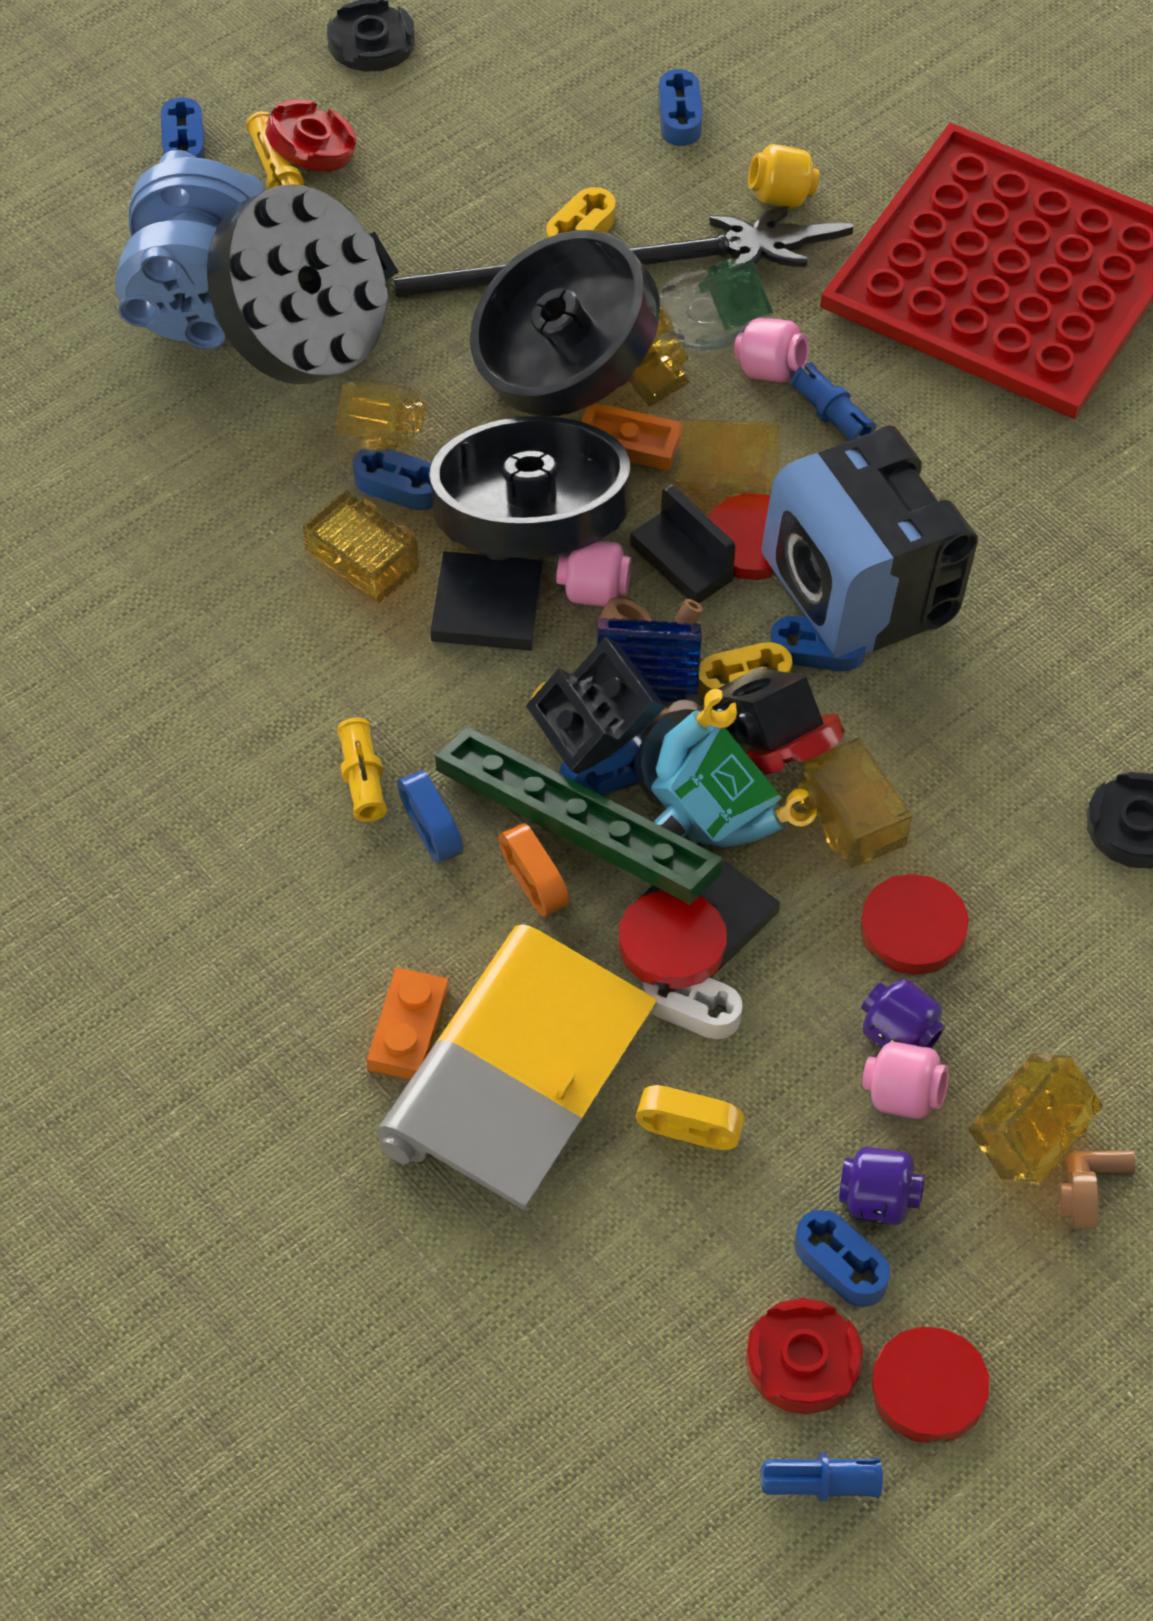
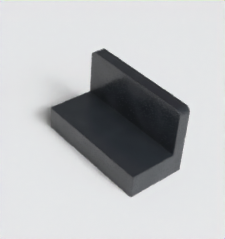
M670 484L664 488L661 498V513L630 533V546L687 599L701 603L733 581L736 544L673 485Z

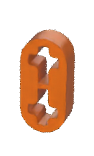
M522 823L500 833L498 840L503 857L536 911L542 917H546L568 907L570 899L564 880L531 828L526 823Z

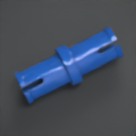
M813 363L805 364V369L809 372V375L802 367L794 373L791 379V386L816 408V415L823 422L830 421L849 441L858 438V435L862 437L876 430V423L851 402L849 398L851 397L850 393L841 386L836 387Z

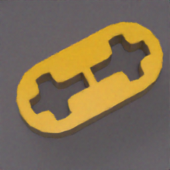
M590 187L580 191L549 220L546 227V238L576 230H594L606 233L615 223L616 200L613 194L600 187Z
M773 642L759 643L708 656L700 663L698 668V694L704 700L707 692L725 685L720 684L718 679H712L714 675H720L723 681H728L729 683L759 668L761 664L768 663L771 669L791 673L792 656L785 647Z
M660 1085L649 1086L643 1090L635 1115L637 1123L649 1132L718 1150H731L737 1147L745 1122L744 1113L730 1103Z

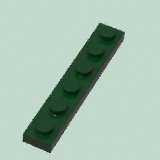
M466 727L435 755L436 771L690 905L722 874L723 858L470 727Z

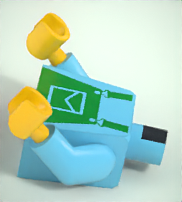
M712 689L707 692L704 697V710L702 712L698 710L693 711L665 735L656 766L658 777L652 784L651 790L666 810L653 821L654 823L681 837L687 834L695 843L699 841L702 844H714L725 848L759 841L785 829L787 821L800 827L807 826L814 821L817 808H813L806 813H798L792 807L795 802L802 801L808 797V791L804 789L793 790L787 797L785 806L780 807L776 804L782 798L725 728L736 719V703H732L728 709L722 712L712 709L722 699L721 690Z

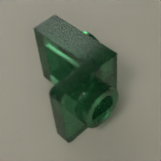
M734 258L718 262L708 268L709 275L698 284L701 294L710 291L725 331L749 324L750 321L756 318H766L773 313L753 259L737 265Z

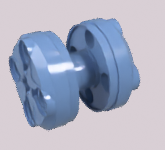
M171 150L161 157L159 164L145 171L136 181L132 191L129 206L131 238L128 240L120 256L115 279L116 295L120 302L118 311L121 318L133 326L145 327L160 336L177 341H185L197 348L214 349L221 346L225 341L226 335L215 315L207 281V260L211 240L224 216L242 201L266 191L264 184L252 175L240 173L214 160L197 158L195 155L182 150Z

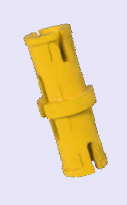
M356 717L344 720L337 727L344 758L340 770L344 782L349 784L355 819L361 822H373L381 819L387 813V806L384 802L380 782L383 766L380 757L374 753L369 721ZM359 758L362 760L365 781L362 780Z

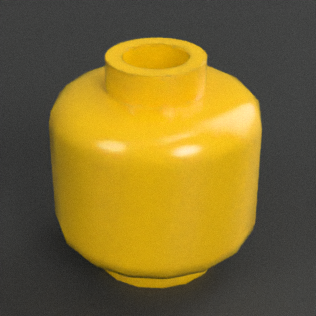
M770 144L764 148L762 153L757 152L753 156L748 173V187L754 190L755 197L761 203L778 207L788 206V209H796L803 204L807 196H813L816 193L819 183V170L813 168L811 155L807 151L784 145Z

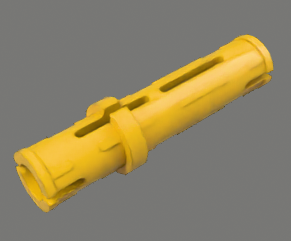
M260 111L251 115L246 122V129L253 140L259 159L267 174V189L269 190L281 185H304L301 172L271 147L265 135L266 122L270 114Z

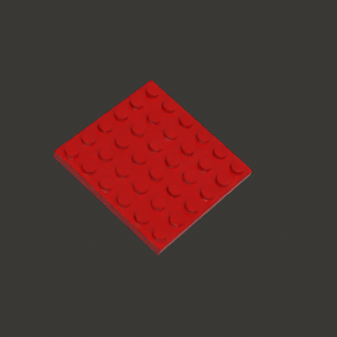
M949 122L821 294L820 308L1072 419H1076L1153 303V206Z

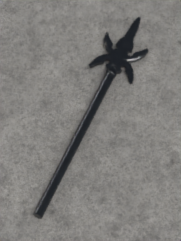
M782 206L763 214L754 226L736 217L710 215L709 224L728 231L726 235L719 234L711 238L633 247L630 249L643 265L717 255L724 257L730 254L738 258L727 268V276L731 277L753 268L762 256L772 262L785 266L807 267L808 258L795 254L791 250L798 249L805 244L852 235L853 224L828 223L803 226L792 223L778 224L779 221L788 215V206ZM507 264L394 278L395 295L400 297L489 285Z

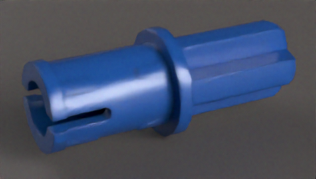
M819 1453L817 1460L768 1459L764 1461L760 1471V1483L763 1493L767 1495H817L819 1501H827L828 1496L880 1497L883 1473L880 1458L857 1460L828 1459L826 1453Z

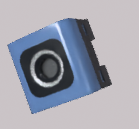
M895 426L881 427L870 434L796 460L781 469L772 483L761 548L762 555L834 658L866 646L865 654L924 631L940 628L959 613L963 603L978 544V536L950 500L938 501L920 477L922 461Z

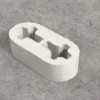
M708 978L703 983L684 989H676V992H670L667 998L658 995V989L664 990L667 984L655 981V985L643 982L642 991L657 999L651 1014L660 1019L711 1039L727 1038L733 1035L739 1028L743 1007L742 1000L735 989L724 983ZM717 1004L726 1007V1013L721 1012L717 1018L708 1015V1010H714Z

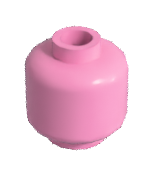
M762 317L753 319L746 326L744 333L740 332L737 335L734 344L735 359L740 361L744 374L753 380L786 383L792 379L794 373L800 367L805 368L808 360V339L806 335L801 333L799 326L790 320Z
M597 541L571 552L570 555L560 554L556 581L557 584L566 585V595L572 603L605 607L611 598L627 597L632 559L631 557L624 556L623 549L618 543Z
M895 1041L884 1045L877 1058L869 1057L867 1059L863 1072L862 1086L863 1089L871 1091L872 1103L879 1112L921 1120L927 1117L932 1109H941L947 1092L949 1070L946 1065H941L940 1057L935 1050Z

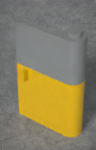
M515 926L377 1128V1136L381 1141L380 1148L389 1158L401 1164H408L409 1161L422 1162L429 1153L522 1210H525L655 1007L657 999L531 926Z

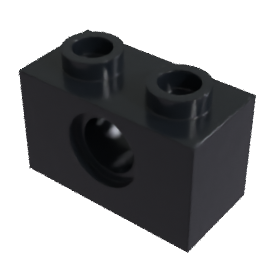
M760 667L718 688L722 691V699L713 706L714 711L722 712L728 709L732 703H736V719L731 725L726 727L730 734L739 744L773 751L824 724L806 676Z

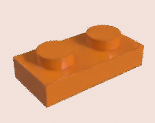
M600 403L588 406L582 422L596 426L614 436L627 451L630 462L670 471L682 437L683 422Z
M395 967L366 1059L367 1071L411 1080L431 1050L449 991L448 978Z

